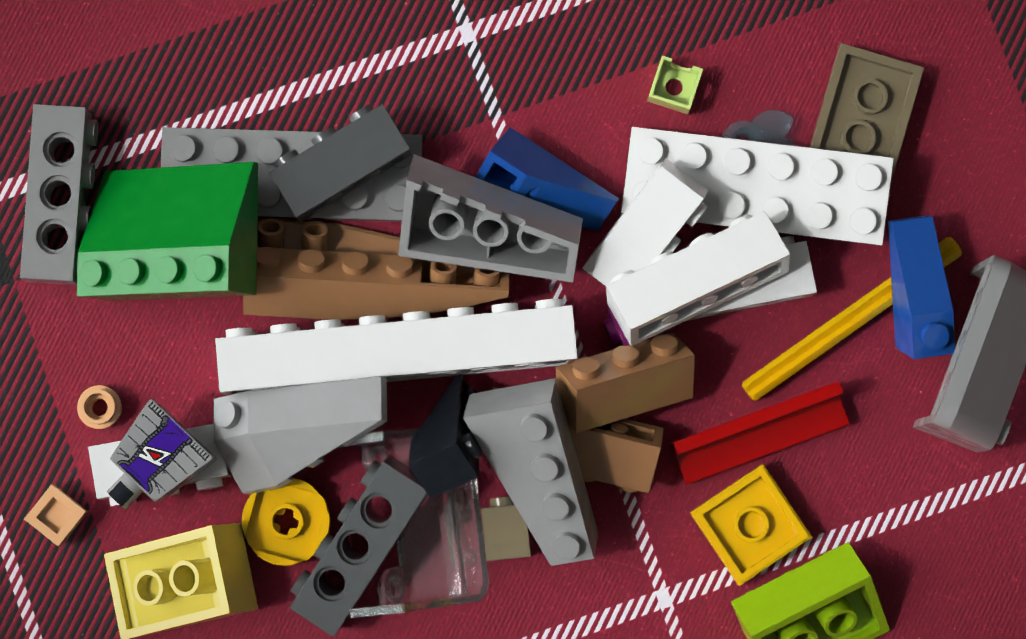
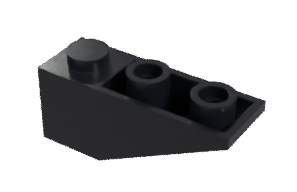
M461 374L452 380L410 443L408 465L431 499L478 477L479 458L482 457V449L467 426L463 416L469 395L479 391L474 386L469 388Z

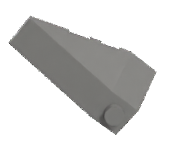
M383 376L250 390L214 399V443L241 492L244 494L282 488L293 481L292 475L307 466L314 468L324 461L323 456L340 445L349 446L387 422V378Z

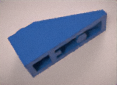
M926 215L888 220L895 348L912 359L953 354L955 350L953 307L933 216Z

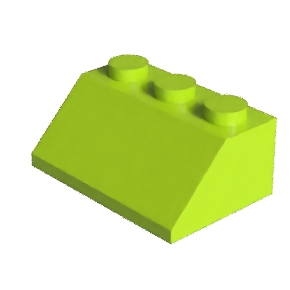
M849 542L827 551L823 555L730 601L747 639H875L890 631L871 575Z

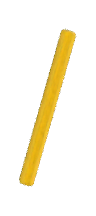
M947 237L939 242L942 262L945 268L962 255V251L957 242L951 237ZM891 277L744 380L742 387L753 401L760 399L893 304Z

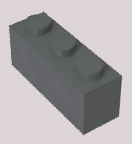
M371 104L364 106L349 117L351 123L337 132L334 127L328 128L311 140L313 143L312 147L298 154L297 150H292L274 162L276 168L270 171L269 174L299 223L411 156L409 146L383 104L375 109Z

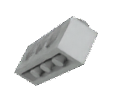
M33 104L20 278L26 282L77 285L78 250L92 211L91 206H86L87 189H93L95 182V164L89 163L90 146H96L98 141V121L92 120V113L86 107ZM65 142L73 143V157L64 163L56 162L54 158L56 148ZM61 185L69 186L71 189L69 201L62 206H53L51 202L53 190ZM65 228L68 234L66 244L57 250L50 249L48 246L49 234L54 229Z

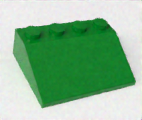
M241 162L105 171L78 250L77 297L103 301L256 295L258 163Z

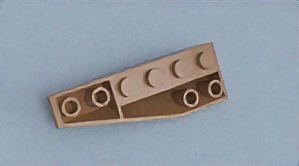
M272 218L258 219L256 295L243 296V315L344 320L374 315H385V318L402 317L404 313L417 311L434 313L507 298L509 295V273L398 256L400 237L339 223H323L319 221H302L299 223V221Z

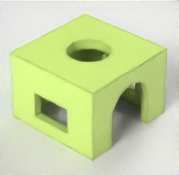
M662 56L647 101L688 115L703 69L696 66L692 68L681 67L672 63V58ZM676 79L681 82L682 92L680 94L670 95L666 91V83L669 80Z

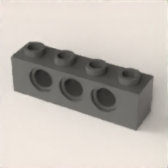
M389 455L382 464L377 461L371 464L360 482L366 486L365 491L358 501L353 497L348 500L337 517V520L343 523L335 537L329 533L325 536L314 553V556L320 559L312 573L304 570L290 591L296 595V598L289 608L332 637L342 628L428 495L411 468L392 455ZM374 497L387 499L392 506L391 516L382 517L377 515L372 508V499ZM357 533L364 536L368 542V552L358 553L354 551L349 545V534ZM336 570L340 572L344 577L345 587L342 589L331 587L325 578L326 571Z

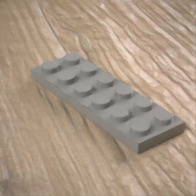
M162 127L161 168L257 162L258 218L297 219L269 172L276 168L274 162L284 154L292 150H297L298 154L312 147L313 143L311 140L321 132ZM401 134L410 148L411 156L305 220L402 222L406 180L413 154L422 157V135Z

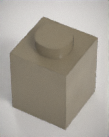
M510 496L489 499L490 507L481 508L486 560L494 561L531 557L528 527Z

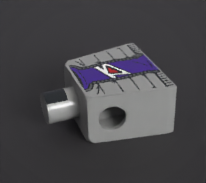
M150 399L110 457V460L124 473L106 492L125 510L142 492H145L154 502L160 503L212 465L217 458L159 402Z

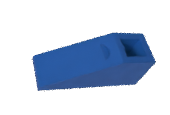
M511 127L490 150L475 178L583 218L582 227L599 231L619 199Z

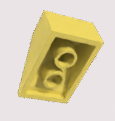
M241 523L211 525L104 554L121 639H131L258 609Z

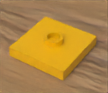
M761 464L689 512L738 586L812 538L764 464Z

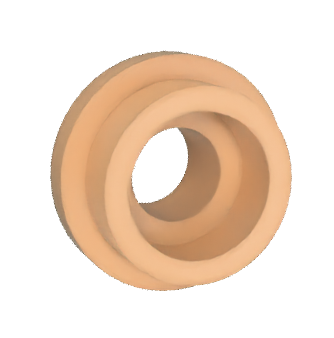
M97 385L86 389L81 394L77 404V411L80 419L87 426L94 429H105L115 424L119 419L122 404L114 390L106 386ZM103 399L106 401L108 409L104 415L97 416L93 412V404L97 400Z

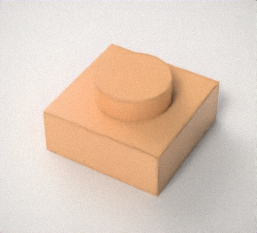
M51 484L24 520L57 546H62L88 511L56 485Z

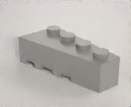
M413 154L406 180L398 256L573 283L583 218Z
M556 378L470 394L463 419L549 564L555 566L594 559L598 530Z

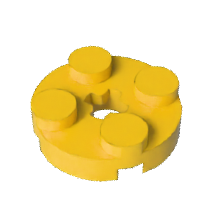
M293 478V481L282 488L251 494L242 513V529L248 544L261 559L276 565H294L311 559L325 536L330 532L331 516L325 498L314 486L296 478ZM286 508L294 511L293 518L299 520L297 529L290 528L288 534L285 535L280 533V525L274 523V518L276 514L283 515Z

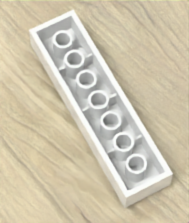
M546 299L536 301L535 309L518 310V303H503L492 305V313L474 314V307H460L448 309V317L431 318L429 311L404 313L403 321L387 322L385 315L360 317L359 325L344 326L340 319L314 322L315 329L300 330V327H297V324L294 323L270 326L271 333L257 334L252 328L226 330L225 338H215L219 390L228 396L250 390L383 376L387 378V382L458 376L460 374L469 375L560 366L577 360L572 305L563 306L562 299Z

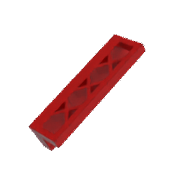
M837 381L671 443L670 446L685 485L850 424L839 396L843 394L840 382Z

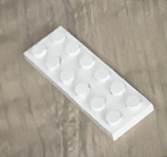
M632 127L621 213L625 212L667 158L708 190L702 201L708 207L697 223L730 226L733 221L741 216L748 214L755 216L765 211L778 233L882 245L894 158Z

